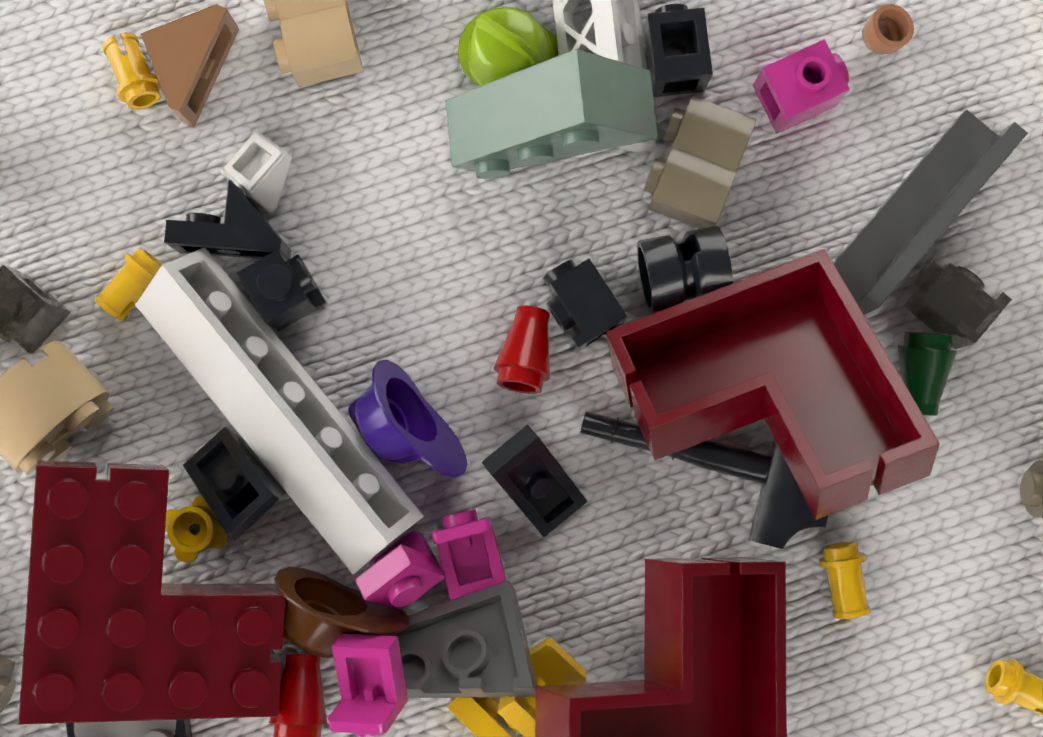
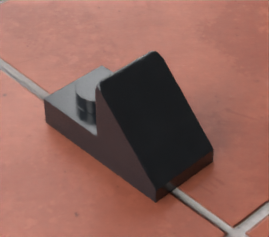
M232 180L228 181L224 224H221L219 216L206 213H187L185 221L166 220L164 243L179 253L190 254L206 248L214 256L261 259L278 249L287 259L291 258L292 250Z
M528 424L481 462L543 537H546L588 502Z
M226 426L183 464L186 472L226 534L235 541L286 493L275 479L260 468L241 439Z

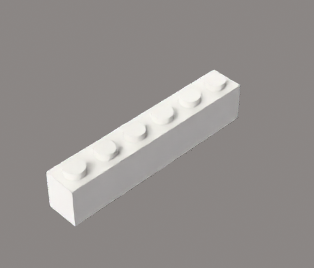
M206 248L165 263L160 267L135 306L354 575L391 546L423 518L424 515L269 325L264 322L260 314Z

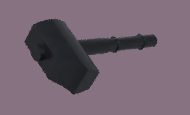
M585 412L580 433L611 441V444L616 442L650 451L639 425L619 420V417L614 419ZM774 438L769 456L710 440L668 455L672 457V460L676 458L703 469L762 484L748 538L749 541L783 549L788 540L797 532L807 528L826 527L829 515L817 520L815 519Z

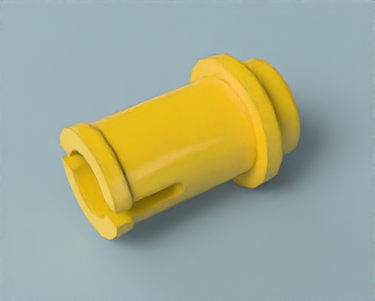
M130 32L120 33L127 55L122 54L115 36L109 37L102 44V49L119 83L116 91L118 98L122 102H126L131 109H144L154 105L161 97L159 92L161 86L157 75L152 74L148 67L137 36Z
M141 247L134 254L129 252L125 254L126 264L103 291L94 298V301L102 309L122 322L128 318V314L134 309L135 304L163 265Z
M841 542L824 546L822 548L824 557L819 559V566L826 568L833 604V617L837 619H851L870 614L871 611L867 603L861 563L867 560L866 554L859 552L857 542Z
M1011 658L1006 661L996 660L986 674V691L991 693L994 700L1000 704L1007 705L1013 702L1043 715V678L1024 670L1022 663Z

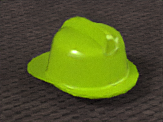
M494 8L480 13L466 25L459 38L458 57L463 72L479 87L559 56L556 35L540 24L530 13L519 8Z

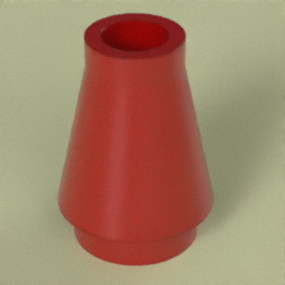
M528 305L517 307L514 322L494 365V370L498 373L496 382L498 386L510 391L526 394L542 392L543 382L550 379L548 335L550 313L547 310Z
M313 654L285 655V666L280 683L278 717H270L268 722L274 724L273 737H321L322 725H328L320 671V656Z

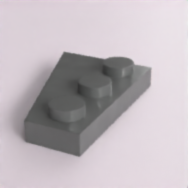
M509 581L408 615L410 618L408 628L400 633L366 634L398 636L408 698L536 697V686L538 685L516 591Z

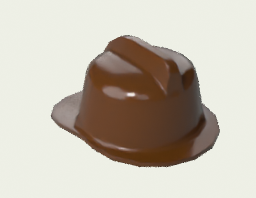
M287 567L279 570L274 578L277 589L286 598L283 637L311 654L323 658L334 657L332 645L341 634L400 633L408 628L410 618L404 610L401 611L364 600L359 590L344 586L319 572L305 568Z

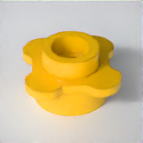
M202 495L195 497L190 506L180 508L179 510L170 509L166 512L165 531H167L170 543L175 547V557L182 562L189 563L195 561L200 552L211 547L214 549L223 548L229 540V536ZM194 523L200 526V532L196 535L190 530L191 525Z

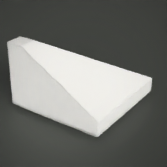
M256 130L224 166L221 173L229 180H232L244 193L271 214L278 206L292 157Z

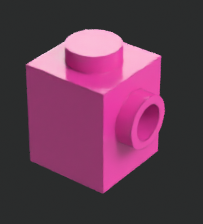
M825 39L763 67L752 85L776 134L836 107L850 90L847 67L840 55L831 53Z

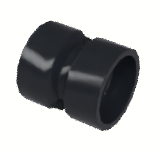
M718 226L687 231L680 242H676L670 235L639 240L637 242L640 280L645 301L651 314L686 302L688 298L694 299L733 284L728 247L725 237Z

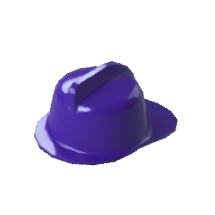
M387 359L376 362L372 369V385L358 399L352 402L348 408L349 416L366 444L376 455L390 462L404 464L422 459L431 468L445 476L456 478L463 475L468 465L466 454L458 437L449 425L424 399L410 376L400 366Z

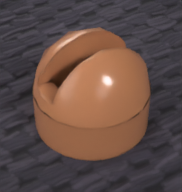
M894 4L883 5L867 19L862 30L863 41L869 50L878 55L891 54L901 49L911 40L914 33V24L908 12L902 7Z

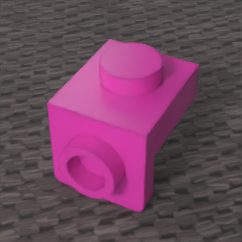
M476 509L442 517L444 529L436 530L431 534L434 544H437L442 569L446 576L445 581L450 600L505 582L506 577L491 517L478 520Z
M413 530L374 560L373 566L356 578L355 581L364 600L402 611L446 576L424 535Z
M341 634L332 645L341 701L328 717L330 730L333 732L354 733L360 737L383 735L387 733L408 702L398 636Z

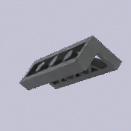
M967 109L956 118L833 262L864 315L880 308L1028 132L1014 122L996 134Z

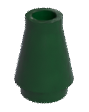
M905 332L904 344L897 345L901 379L922 414L938 416L939 403L957 353L956 350H951L953 336Z

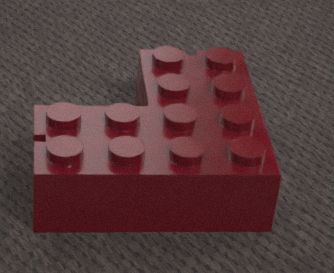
M825 249L606 332L612 367L630 407L634 408L636 421L654 461L765 419L816 520L868 500L870 486L872 485L875 487L878 495H882L931 475L940 443Z
M37 460L18 725L278 717L282 661L273 650H283L286 598L277 589L275 584L162 583L169 469L164 465L107 463V477L109 479H96L97 466L95 462Z
M747 557L645 559L644 680L536 686L535 737H787L786 562Z

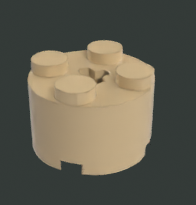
M52 341L40 347L48 357L35 365H32L24 357L0 375V456L17 473L23 471L26 475L36 471L37 460L60 461L72 449V446L66 441L83 427L87 431L94 429L115 409L107 401L110 392L61 341Z

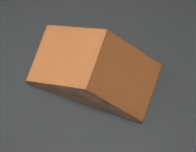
M217 4L141 33L169 108L184 124L195 127L239 31V27L227 8Z

